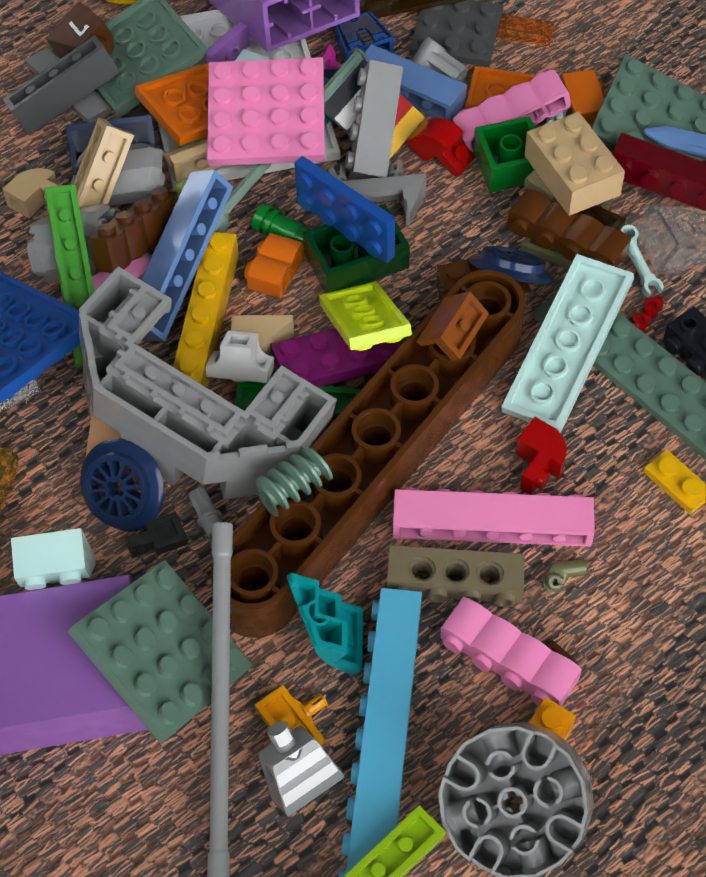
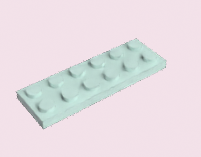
M576 254L501 406L503 413L529 423L534 417H537L561 433L634 280V273Z

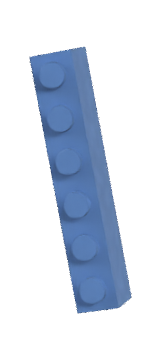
M215 170L190 172L141 279L172 298L171 307L142 341L165 342L232 192L233 186Z

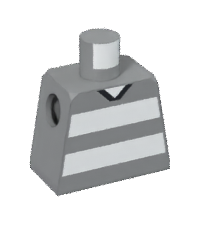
M282 721L273 724L268 729L267 734L272 744L260 751L259 760L271 799L287 817L345 778L317 740L302 726L290 730L288 724Z

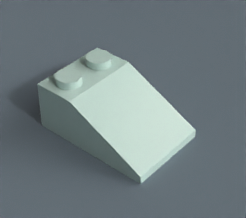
M81 528L11 538L14 579L20 587H25L26 590L43 589L46 587V584L60 582L62 585L80 583L81 579L91 577L96 565L95 554Z

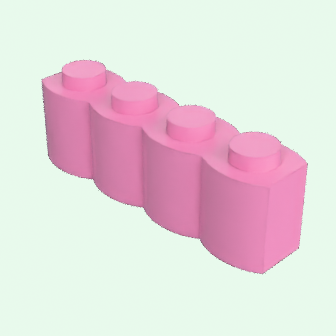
M549 70L537 74L530 82L512 86L503 95L487 98L478 107L462 110L452 120L453 123L464 131L460 138L473 153L475 127L529 116L535 126L545 118L556 116L567 110L571 106L569 92L556 71Z
M463 597L441 627L440 638L448 650L456 654L463 652L472 658V663L484 672L491 670L499 674L502 682L510 689L515 691L522 689L531 695L532 701L537 706H540L545 697L562 706L580 679L582 669L573 661L552 651L536 638L522 633L508 621L493 615L482 605L469 598Z

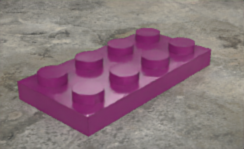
M333 328L270 344L272 357H274L278 369L282 365L316 387H321L378 372L402 344L400 341L396 343L383 342L363 351L350 350L337 329Z

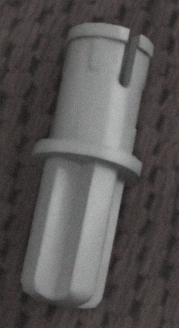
M198 487L189 493V498L199 517L197 524L203 527L212 547V524L223 522L221 519L222 513L220 510H215L206 490L203 487Z

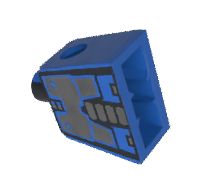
M369 11L362 12L359 17L335 26V40L343 63L353 54L352 49L360 48L365 52L371 44L393 53V34Z

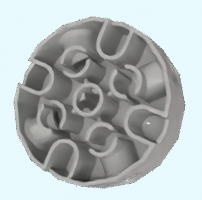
M527 722L499 724L464 742L448 763L438 793L442 825L456 851L469 862L472 861L480 869L489 871L490 874L498 877H539L562 865L587 834L594 809L591 776L576 749L554 731ZM514 792L516 796H521L523 799V803L520 806L518 802L511 803L510 796Z

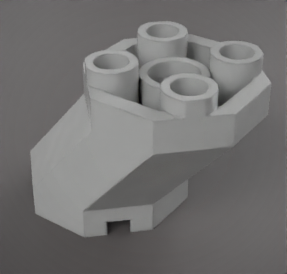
M145 143L131 144L108 205L115 206L134 203L151 194L150 192L153 189L162 188L165 181V174L162 172L164 151ZM86 149L77 160L76 167L78 168L80 167ZM73 175L71 185H73L76 175Z
M98 204L80 209L91 272L95 271L96 267L89 237L97 230L99 225L109 223L120 212L118 208H111L108 204ZM42 217L30 226L29 234H34L33 242H28L27 253L32 272L35 275L44 276L42 278L44 282L59 281L49 219L48 217Z

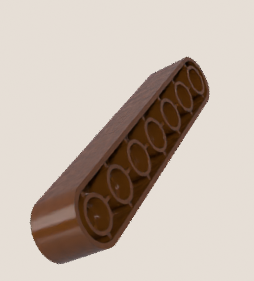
M495 270L474 271L459 279L417 326L412 335L402 343L311 446V449L316 451L327 463L333 474V479L329 481L323 475H320L322 481L320 488L310 482L311 494L306 495L303 491L298 490L301 501L296 503L288 497L287 501L290 508L285 510L279 504L276 505L279 515L277 517L273 516L261 503L234 533L233 554L231 557V631L245 637L260 638L272 635L284 628L299 611L288 583L287 575L294 573L319 581L320 586L395 496V489L402 488L515 353L521 341L526 303L524 291L515 279ZM471 291L489 312V315L460 360L451 361L436 343L420 346L417 343V339L447 296ZM334 489H343V490H345V491H342V492H330V490H334ZM294 535L306 536L302 540H287L288 537ZM212 563V566H211V582H212V587H213V563ZM251 583L266 584L265 587L255 591L243 589Z

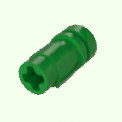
M262 203L258 207L251 222V228L259 233H263L265 236L273 233L303 242V244V232L310 229L306 227L307 225L291 217L284 216L281 210L275 209L267 203Z

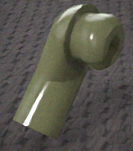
M585 559L554 562L543 577L544 587L550 592H557L563 588L569 577L586 575L587 566Z

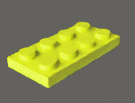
M376 281L319 295L320 306L350 350L363 351L370 349L375 344L383 342L396 343L401 341L403 337L412 335L410 322Z

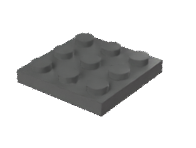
M465 0L421 9L410 47V55L414 56L426 36L444 47L447 50L446 52L459 62L490 67L504 5Z

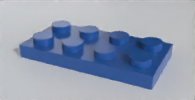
M301 156L294 162L297 202L304 210L311 211L321 218L326 225L336 228L349 241H355L365 248L371 256L378 257L385 263H388L395 257L394 216L304 156Z

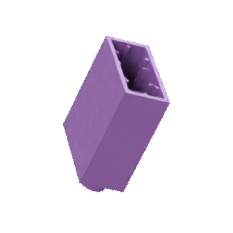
M130 575L0 596V755L148 730L67 632L78 621L132 583Z

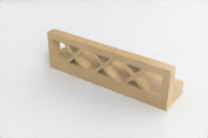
M100 117L97 119L73 183L76 186L80 209L109 203L134 138L131 132L112 126L106 119Z
M208 138L164 153V161L177 183L188 179L190 172L214 170L222 167L208 165Z

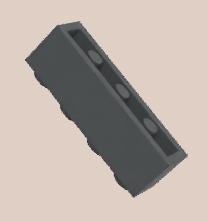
M94 35L3 100L28 135H31L33 132L44 128L46 123L56 116L64 114L69 107L79 100L87 98L93 90L104 83L110 82L120 70Z

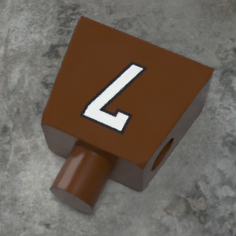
M79 1L45 38L55 54L60 58L94 35L109 55L114 50L113 35L105 22Z

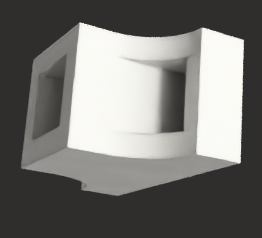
M228 330L220 345V350L213 351L206 364V377L232 379L235 382L267 383L274 369V357L265 354L261 350L258 333Z

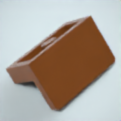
M471 291L447 296L417 339V343L420 346L436 343L451 361L460 360L489 315V312Z

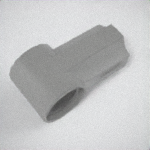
M426 36L411 59L419 65L435 70L460 82L465 79L469 69L428 36Z

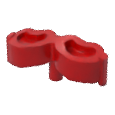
M658 295V297L647 299L644 303L643 313L633 314L632 323L636 328L645 332L646 327L651 323V319L656 318L657 313L662 311L664 305L663 296Z

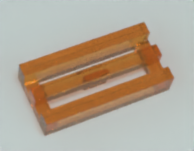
M502 14L497 39L550 47L555 22Z

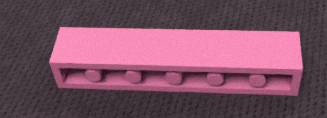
M412 487L403 490L395 489L393 538L592 546L595 534L594 497H584L579 494L569 496H551L547 493L523 495L515 492L498 494L485 493L480 490L470 492H453L449 489L425 491Z

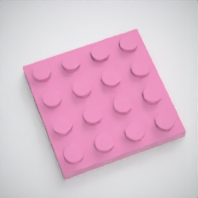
M323 57L209 62L207 146L209 166L294 163L301 156H304L311 162L325 161Z

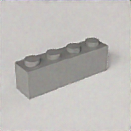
M369 60L364 68H360L357 85L361 86L360 96H356L353 106V113H357L356 124L352 123L349 133V140L353 141L352 151L347 152L345 168L349 169L348 178L350 179L381 178L388 175L403 66Z

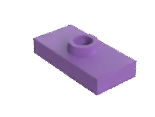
M242 22L238 23L207 49L208 52L205 53V63L209 65V62L235 61L242 50H246L250 46L248 26Z

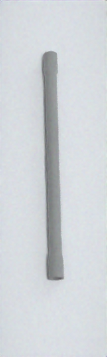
M227 522L212 524L213 614L210 839L207 855V877H230L228 794L230 593L233 524Z

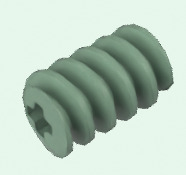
M304 446L299 450V455H291L288 462L282 461L278 464L277 469L272 468L267 471L266 477H258L255 484L263 505L273 516L277 517L279 515L276 505L279 504L285 510L289 509L288 497L298 503L301 501L298 490L309 495L312 493L309 486L310 482L320 488L322 486L320 475H323L330 481L333 479V474L327 463L316 451Z

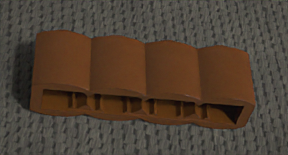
M167 188L153 189L150 192L151 194L144 199L135 201L133 206L127 211L119 212L109 223L99 225L97 230L89 237L96 271L112 273L118 266L125 269L131 264V261L142 257L148 252L149 248L156 246L177 203V192L168 191Z
M526 189L508 212L507 226L513 233L518 236L533 238L541 247L559 251L570 261H573L576 254L618 268L629 252L631 238L624 232L613 227L604 226L595 218L585 214L575 213L568 216L559 202L551 201L547 196L535 190Z

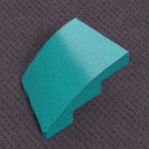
M294 573L287 575L288 583L316 654L328 665L351 675H357L362 672L363 608L341 602V594L319 588L318 580Z

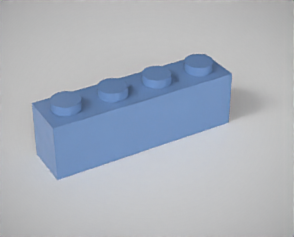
M372 44L365 51L367 62L375 60L403 66L400 94L417 110L433 117L445 118L452 122V119L465 105L467 84Z

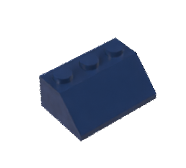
M152 114L107 119L112 126L129 131L134 135L131 144L145 143L157 148ZM97 121L65 125L73 175H77L79 170L76 167L77 160L87 148Z

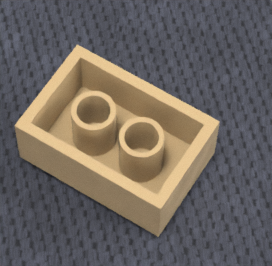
M579 111L527 131L525 157L568 216L621 195L625 170Z

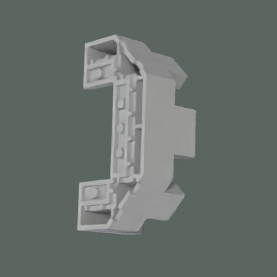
M118 266L79 308V339L83 356V381L90 416L96 417L120 432V439L131 441L145 449L157 463L163 480L173 486L185 473L203 485L220 482L223 500L258 495L255 484L258 477H266L267 471L272 468L277 469L278 464L282 461L288 462L291 455H299V450L304 446L311 448L331 424L337 399L281 365L245 411L138 346L140 341L171 307L172 298Z

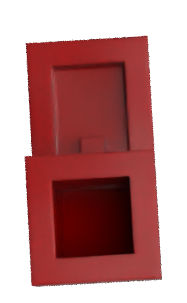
M434 117L421 123L406 140L407 144L420 159L428 161L437 157L447 170L456 177L461 175L476 157L460 138L464 131L455 123L441 117Z
M537 417L532 419L517 439L515 453L531 463L522 474L520 490L529 495H532L537 487L543 489L551 475L558 479L561 477L567 452L565 440L559 431Z

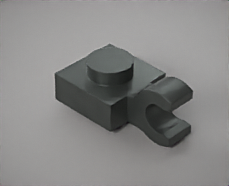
M176 511L145 522V532L133 534L126 538L129 545L128 550L132 558L148 553L152 548H154L158 556L188 545L187 535Z

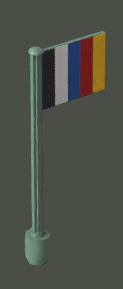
M360 48L352 49L353 54L324 86V111L348 135L352 123L356 124L357 113H353V106L356 96H360L361 86L357 85L360 68H364L368 63L365 52ZM400 93L390 158L425 118ZM256 164L231 192L214 232L224 233L230 226L228 214L272 164Z

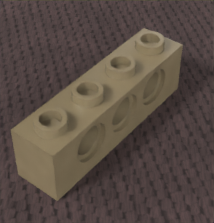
M390 545L387 588L422 592V597L434 603H443L447 599L461 600L463 597H466L478 604L484 601L495 602L499 607H512L515 604H522L525 554ZM418 573L427 574L429 577L426 579H418L414 575ZM452 575L460 576L462 580L452 581L448 577ZM489 577L496 580V582L489 584L482 581V579Z

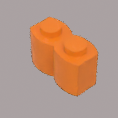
M270 233L265 240L260 241L257 247V256L253 261L247 263L244 277L247 279L248 289L281 299L304 259V244L297 240Z

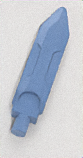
M671 126L646 128L644 130L645 135L666 148L706 157V135Z

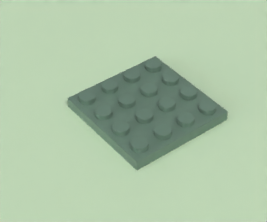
M138 0L105 23L113 35L114 50L110 57L120 72L110 82L104 83L96 89L120 118L141 103L135 96V86L189 69L205 58V53L208 50L166 0Z
M627 54L622 59L591 126L608 150L612 152L621 133L664 147L644 134L646 128L671 126L706 135V95ZM669 149L700 161L703 160L702 156Z
M165 560L78 621L67 631L160 744L164 743L211 702L212 615ZM230 638L231 685L249 670L253 664Z

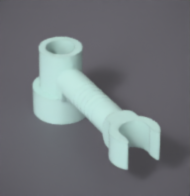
M633 225L623 226L620 231L631 238L627 255L631 258L640 277L643 295L649 298L651 291L648 286L656 287L657 291L661 293L664 288L662 281L651 273L637 246V228Z

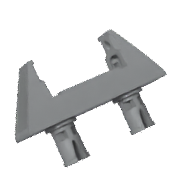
M398 159L397 170H394L391 161H389L388 175L381 178L347 181V172L343 165H340V175L336 174L334 166L328 169L329 174L371 202L401 200L400 205L403 209L406 226L411 224L426 195V173L404 175L403 163Z

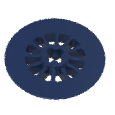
M485 246L481 254H475L468 258L472 265L481 270L499 271L509 275L516 281L535 284H547L554 281L551 274L545 270L546 262L524 251L502 246Z
M111 439L96 445L86 456L81 469L80 485L84 501L96 518L113 528L127 532L141 530L145 528V522L155 520L163 505L164 482L157 463L145 449L131 441ZM137 476L139 482L135 483L133 478ZM118 481L122 483L120 489L123 492L121 493L117 491L118 484L116 482ZM97 482L101 483L104 486H97ZM136 488H140L141 493L137 492ZM99 492H105V496L102 499ZM110 499L109 505L107 506L105 503Z

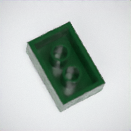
M385 203L378 205L380 208L391 214ZM396 221L395 257L388 263H385L378 257L371 256L365 248L355 241H349L343 233L333 226L324 224L303 232L304 254L325 293L363 285L409 268L410 245Z

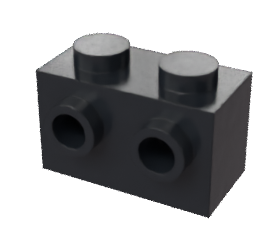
M693 306L667 324L663 342L671 354L680 356L686 362L687 368L706 380V316Z

